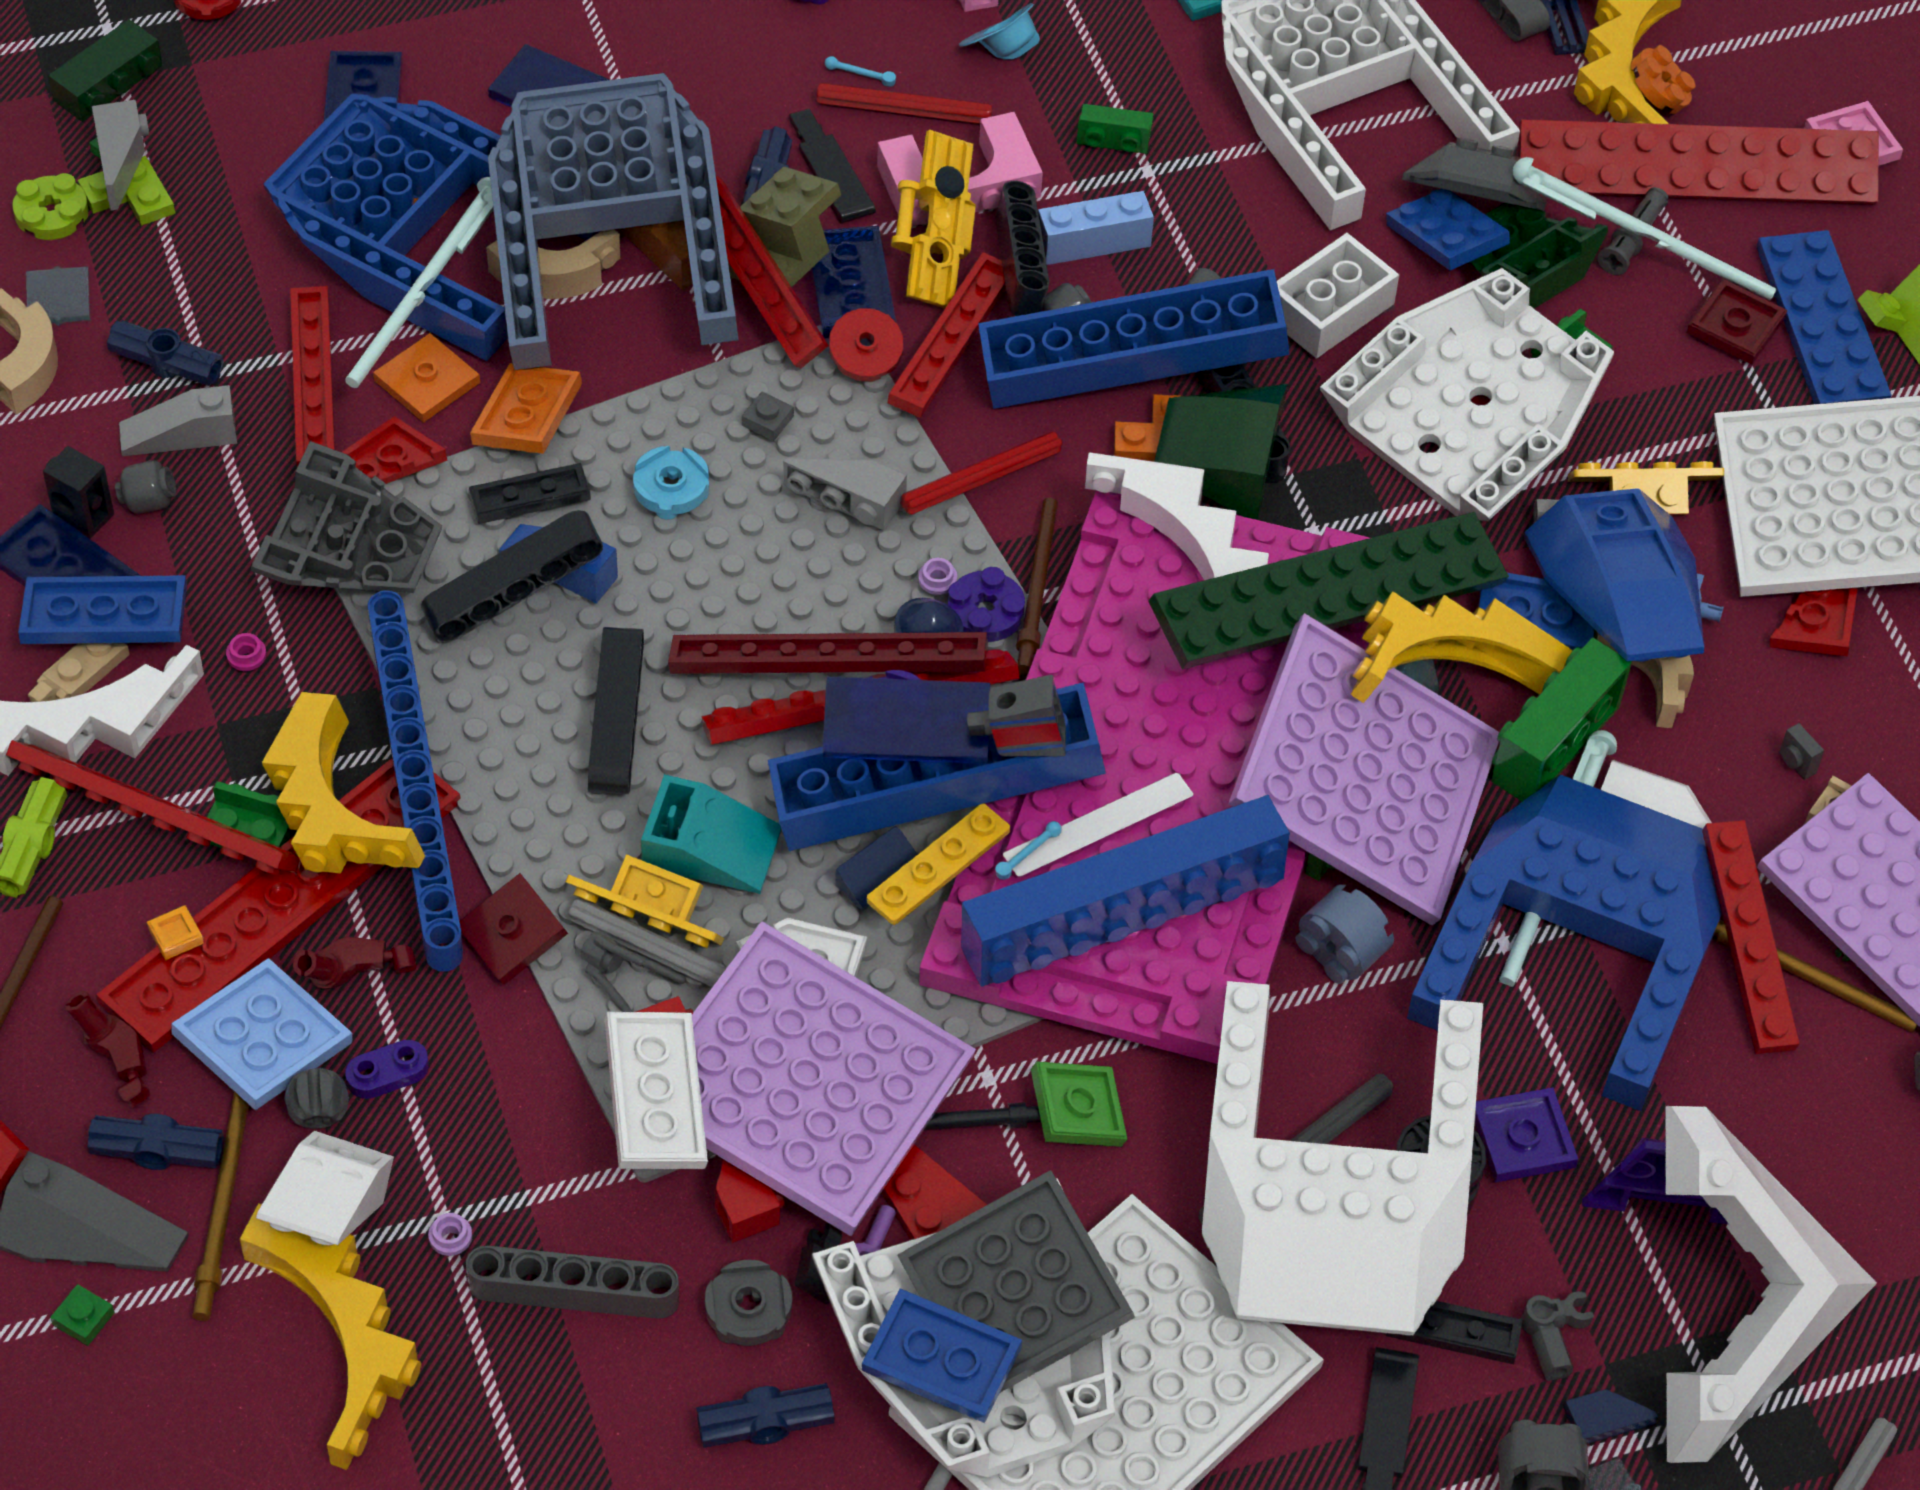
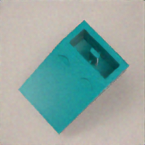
M664 774L641 838L642 861L683 877L761 894L782 829L776 821L704 783Z

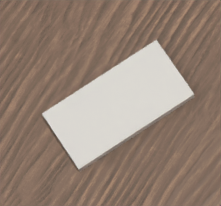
M607 1012L605 1030L619 1169H705L708 1159L692 1013Z

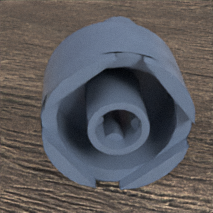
M1346 885L1335 886L1301 917L1299 921L1300 933L1295 937L1300 949L1309 955H1313L1324 966L1327 976L1338 984L1343 983L1345 980L1358 979L1394 943L1393 933L1388 937L1384 926L1389 922L1382 910L1367 895L1357 889L1352 893L1343 891Z

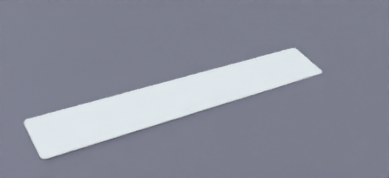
M1179 773L1167 776L1062 825V831L1059 836L1050 837L1016 865L1013 871L1018 877H1021L1192 797L1193 792ZM1036 838L1004 852L1003 856L1007 862Z

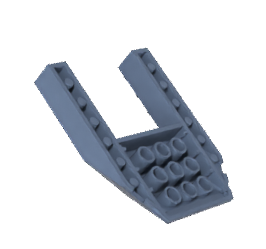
M661 73L517 92L511 106L512 112L506 117L502 125V134L496 147L492 148L488 156L508 341L514 370L552 365L537 239L684 220L701 345L739 340L709 128L702 120L695 116L685 98L674 90V85L668 77Z

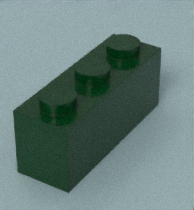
M128 19L48 75L53 101L83 122L93 115L92 106L110 103L162 66L158 39Z

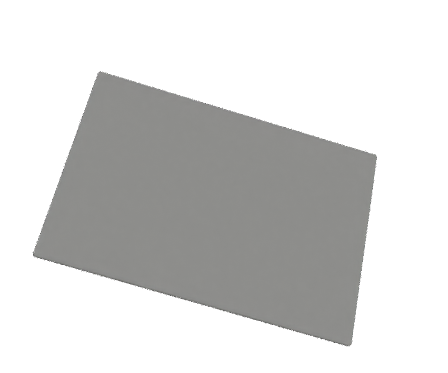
M838 319L817 326L828 345L830 332ZM866 338L860 341L862 345L870 346ZM777 340L567 414L561 421L544 454L476 446L448 456V461L389 482L384 486L398 499L405 497L442 525V531L414 593L396 592L404 602L433 772L460 793L461 799L457 801L458 806L449 813L491 895L521 873L569 933L528 967L615 1137L605 1017L607 1012L622 1011L597 980L585 972L589 963L581 958V949L587 938L594 931L569 919V909L575 899L579 897L573 895L576 888L565 882L568 874L611 891L626 854L642 860L641 838L664 774L704 783L779 823L768 760L861 737L853 728L851 715L711 745L703 730L701 716L712 714V711L721 707H733L735 709L751 706L753 701L759 699H772L775 701L789 698L790 694L796 691L808 690L817 692L828 689L834 683L848 682L854 684L875 674H885V672L670 674L668 660L673 635L894 633L896 614L899 608L907 601L915 598H932L948 605V593L943 595L930 594L921 588L918 581L919 571L928 560L944 558L955 568L957 580L966 574L983 571L987 567H998L1004 571L1006 576L1012 578L1021 587L1025 596V607L1018 630L1003 640L988 642V650L999 649L1008 651L1014 660L1018 661L1019 652L1016 649L1018 632L1023 629L1028 595L964 493L912 515L907 514L900 507L885 530H882L873 525L864 524L857 518L844 512L830 509L823 503L804 494H797L784 486L783 461L786 458L874 460L906 474V492L951 474L915 415L887 403L889 392L895 385L890 375L886 374L881 376V379L872 382L856 381L847 377L837 369L838 366L834 363L833 358L831 359L829 346L800 369L794 366ZM761 392H765L794 406V417L774 441L742 426V415ZM670 446V451L683 452L682 447L691 449L699 454L708 466L709 496L698 507L689 512L678 514L673 519H662L657 516L656 512L650 511L640 504L635 497L633 488L635 465L642 455L657 447ZM581 463L590 489L591 500L478 524L469 496L470 486ZM665 477L664 483L676 484L679 478L672 480L669 477ZM585 511L589 514L601 541L617 550L618 578L597 604L556 583H552L460 638L450 642H439L435 639L421 608V603L427 595L497 555L501 546L520 524L545 527L569 512ZM334 588L377 671L370 630L368 601L372 595L380 591ZM980 602L977 607H986L988 610H993V603ZM1041 616L1038 632L1041 634L1039 649H1041L1048 630ZM603 627L644 629L643 662L629 794L588 792V767ZM1019 674V679H1014L1001 683L1006 685L1010 683L1026 680L1027 676ZM897 705L885 707L882 709L883 711H890L895 709ZM979 805L895 826L903 832L916 853L919 854ZM894 826L793 851L788 850L783 832L781 831L761 894L688 878L704 886L689 922L723 937L724 941L721 946L710 942L706 949L685 940L687 932L674 927L670 934L647 925L649 917L637 912L633 919L610 910L612 902L602 898H598L597 903L594 904L726 967L729 966L740 951L736 941L752 935L761 921L773 927V924L783 919L791 918L866 936L865 952L856 978L973 1048L1045 1019L919 985V967L943 902L948 901L956 877L896 925L889 923L871 906L861 911L835 886L836 869ZM625 959L616 971L612 973L608 971L603 972L633 1012L676 996L680 997L685 1010L691 1008L694 1012L712 988L662 963L659 964L685 976L686 983H678ZM706 1149L707 1158L715 1155L713 1152ZM679 1169L632 1170L640 1182L646 1183Z

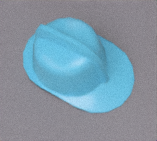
M1030 3L1006 20L966 38L959 43V46L962 47L979 41L997 58L1005 60L1020 57L1040 41L1039 34L1028 13L1034 4Z

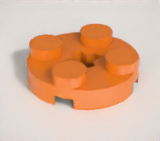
M1658 45L1654 49L1646 48L1632 59L1631 70L1637 67L1640 75L1635 79L1637 86L1644 96L1657 108L1662 110L1665 106L1672 108L1671 114H1677L1691 102V91L1696 87L1695 81L1690 74L1681 71L1675 64L1671 53L1666 47Z

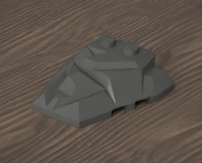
M310 441L295 472V488L272 537L265 536L251 566V571L288 585L414 593L442 531V525L405 497L401 499L395 497L384 488L385 482L374 476L372 479L356 468V461L347 454Z

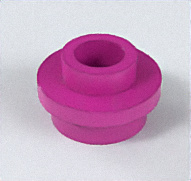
M242 633L236 635L226 649L227 661L237 670H254L261 666L266 659L265 645L253 634Z

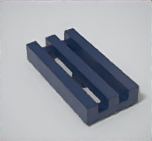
M1540 0L1549 13L1550 26L1547 31L1555 55L1584 53L1588 33L1577 0ZM1566 9L1568 10V13H1569V16H1570V19H1571V22H1572V25H1573V28H1574V31H1575V34H1576V37H1577V40H1578V43H1579V44H1577V42H1576V39H1575V36H1574V33H1573V30H1572V27H1571V24H1570V21H1569V18H1568V14H1567ZM1552 10H1557L1561 28L1568 45H1563Z

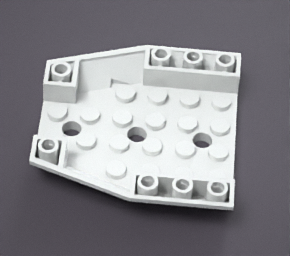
M1503 268L1396 317L1320 386L1321 392L1351 435L1455 516L1475 512L1478 519L1482 521H1489L1567 448L1614 356L1612 349L1589 332L1585 331L1575 340L1529 306L1530 288ZM1528 348H1534L1542 354L1537 358L1529 359L1524 357L1522 352ZM1477 395H1485L1491 401L1487 405L1478 406L1473 404L1471 399ZM1433 442L1440 448L1434 453H1425L1419 447L1423 443Z
M936 1233L862 1256L859 1255L854 1241L812 1253V1258L857 1368L948 1470L990 1477L1070 1451L1115 1416L1110 1332L999 1393L985 1423L862 1371V1362L899 1289L901 1288L919 1296L897 1255ZM1008 1414H1016L1025 1421V1425L1020 1429L1011 1430L1001 1423V1418Z

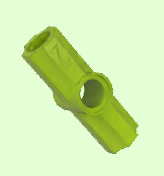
M41 777L38 781H32L18 815H12L6 823L3 833V850L0 854V892L5 896L17 898L18 895L25 894L40 858L46 859L52 850L55 839V823L67 798L66 788L57 784L55 780Z

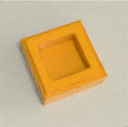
M186 905L147 921L148 929L165 960L204 944L202 934Z

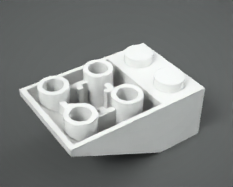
M313 1131L296 1147L260 1207L256 1218L269 1222L272 1228L279 1231H296L308 1235L311 1240L318 1244L339 1245L383 1204L394 1156Z

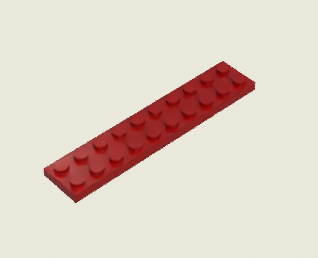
M1521 119L1519 122V157L1533 158L1531 166L1591 196L1645 197L1650 188L1657 187L1664 190L1668 198L1866 205H1875L1878 202L1879 131Z
M391 758L342 797L339 802L346 809L370 823L404 828ZM433 772L442 819L458 806L457 801L461 797L460 793ZM294 837L280 847L297 854L291 844ZM299 861L296 872L280 869L278 875L255 867L192 917L202 934L204 944L167 960L164 959L160 949L156 946L97 993L98 1004L110 1015H114L127 1023L138 1034L141 1042L155 1053L174 1037L172 1035L171 1023L266 959L273 957L384 865L358 864L347 861L341 873L305 870L301 861Z

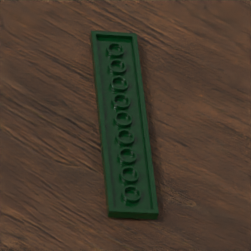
M1471 512L1157 592L1151 596L1148 602L1181 668L1186 669L1287 642L1290 639L1295 624L1304 613L1332 630L1364 621L1373 604L1377 600L1383 604L1392 592H1395L1414 606L1419 607L1438 602L1443 595L1453 598L1502 585L1509 575L1476 513Z

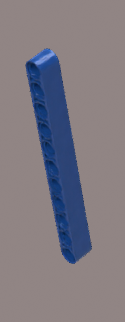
M383 590L372 595L368 601L369 622L404 828H412L425 854L420 867L411 868L424 951L429 966L437 971H450L459 966L463 960L461 928L404 602L396 592ZM435 909H443L441 911H432ZM442 943H448V944H449V945H446V946H438L439 944H442Z

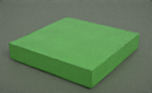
M1035 1062L1031 1068V1074L1045 1142L1123 1146L1128 1138L1112 1067Z

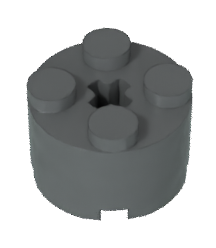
M1519 1420L1511 1425V1432L1505 1435L1499 1442L1498 1468L1500 1490H1590L1587 1443L1582 1437V1430L1579 1426L1575 1424H1536L1531 1420Z

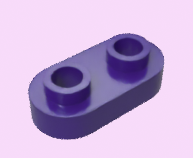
M402 1040L353 1058L346 1067L345 1076L348 1089L356 1097L370 1099L417 1083L428 1072V1054L425 1047L419 1042ZM404 1056H413V1058L408 1061H403L400 1059ZM367 1069L373 1070V1072L368 1075L360 1074V1072Z

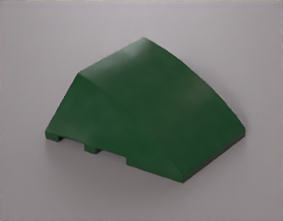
M1505 202L1485 215L1509 231L1510 244L1472 260L1470 263L1483 277L1501 268L1506 270L1530 288L1529 306L1535 309L1585 277L1608 233V226L1596 224L1595 229L1577 225L1576 218L1567 217L1559 221L1546 218L1545 211Z
M1288 384L1169 398L1154 462L1204 469L1202 495L1217 502V505L1224 509L1228 508L1236 511L1237 514L1243 517L1259 520L1265 493L1266 477L1278 423L1281 421Z

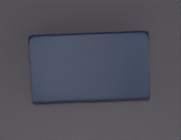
M894 826L836 869L835 886L861 911H864L870 906L867 903V895L918 854L903 832L897 826Z

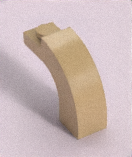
M614 229L601 231L579 246L567 250L553 251L538 247L544 299L574 297L602 285L601 271L612 267L620 259L619 233ZM496 240L486 247L488 272L502 283Z
M1 288L0 325L19 343L10 355L0 361V400L17 415L35 403L51 385L58 367V352L51 321L44 308L37 301L26 307L19 298L15 297L13 299Z
M1594 630V638L1617 652L1596 630ZM1690 655L1682 658H1656L1644 662L1631 661L1632 665L1648 675L1654 685L1656 692V727L1672 728L1676 713H1683L1685 698L1688 697L1694 676Z

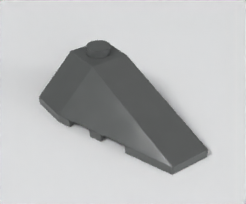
M29 1151L6 1187L0 1210V1250L31 1262L46 1263L47 1259L69 1260L72 1262V1265L87 1266V1262L111 1263L116 1268L168 1272L189 1237L187 1231L77 1171Z

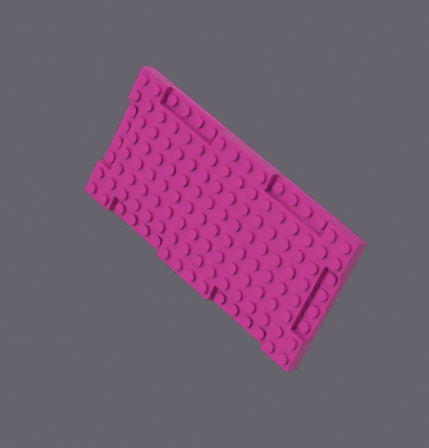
M1096 490L1081 530L1080 544L1041 649L1036 651L1026 680L1053 675L1056 689L1084 682L1106 774L984 803L1010 825V833L956 876L948 901L943 902L919 967V985L1218 1064L1227 981L1267 984L1308 855V851L1291 841L1288 843L1284 879L1279 880L1278 883L1269 888H1257L1241 894L1233 901H1221L1204 907L1196 914H1184L1167 920L1157 928H1145L1136 931L1118 942H1106L1090 948L1084 954L1078 956L1069 955L1055 960L1047 967L1039 970H1027L1014 975L1003 983H991L981 987L961 949L962 902L1231 808L1232 806L1228 804L1289 642L1182 669L1148 601L1154 593L1204 581V579L1185 552L1169 537L1143 520L1120 510L1121 494L1103 493ZM1236 515L1232 548L1269 553L1268 564L1369 539L1370 537L1326 527L1324 535L1321 536ZM1366 621L1332 629L1364 650L1369 645L1367 641L1362 639L1369 625ZM1174 773H1179L1193 792V796L1021 877H1018L1013 869L1011 877L1006 880L999 879L996 876V865L1000 862H1007L1003 853L1040 836L1046 831V826L1051 821H1056L1062 826Z

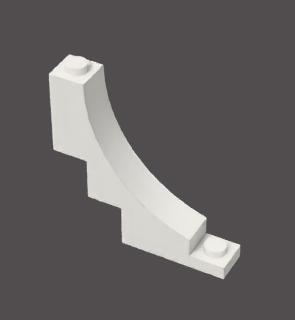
M1089 452L1085 489L1121 494L1120 510L1143 520L1169 537L1194 563L1204 580L1268 564L1269 553L1232 548L1236 511L1200 506L1204 469Z
M186 645L177 656L170 658L164 672L144 664L131 674L110 685L70 698L41 702L0 701V772L9 776L20 763L19 760L6 755L11 740L33 744L77 762L92 742L97 739L136 758L204 675L200 651Z

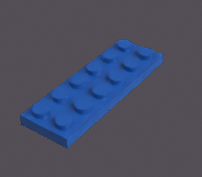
M1829 230L1760 237L1756 248L1770 286L1776 288L1774 297L1777 305L1788 310L1784 324L1814 404L1891 398L1892 394Z

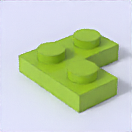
M143 156L121 204L128 202L141 226L175 214L174 203L146 156ZM103 171L78 179V185L84 190L88 206L93 214L110 208Z

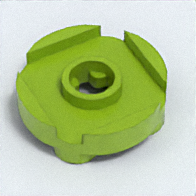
M62 173L57 176H44L34 180H24L17 186V194L13 199L15 221L23 232H25V229L33 232L35 238L55 240L67 237L77 231L76 225L82 219L85 222L88 217L89 209L86 194L70 174ZM55 205V210L47 211L45 206Z

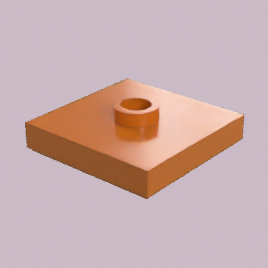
M431 333L373 372L374 381L423 423L480 384V374Z

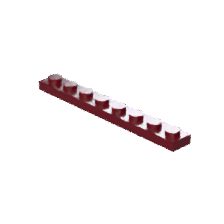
M987 632L673 635L668 665L670 674L885 672L890 670L906 672H985L988 638Z

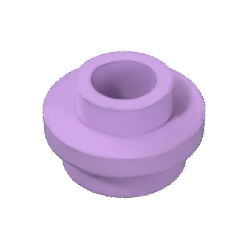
M932 558L921 567L918 581L921 588L926 592L934 595H943L948 593L950 585L957 581V572L948 560Z
M446 1213L439 1216L429 1229L430 1245L436 1252L442 1255L453 1256L462 1253L469 1247L472 1241V1229L469 1222L455 1213ZM449 1233H454L458 1235V1237L455 1239H443V1237Z

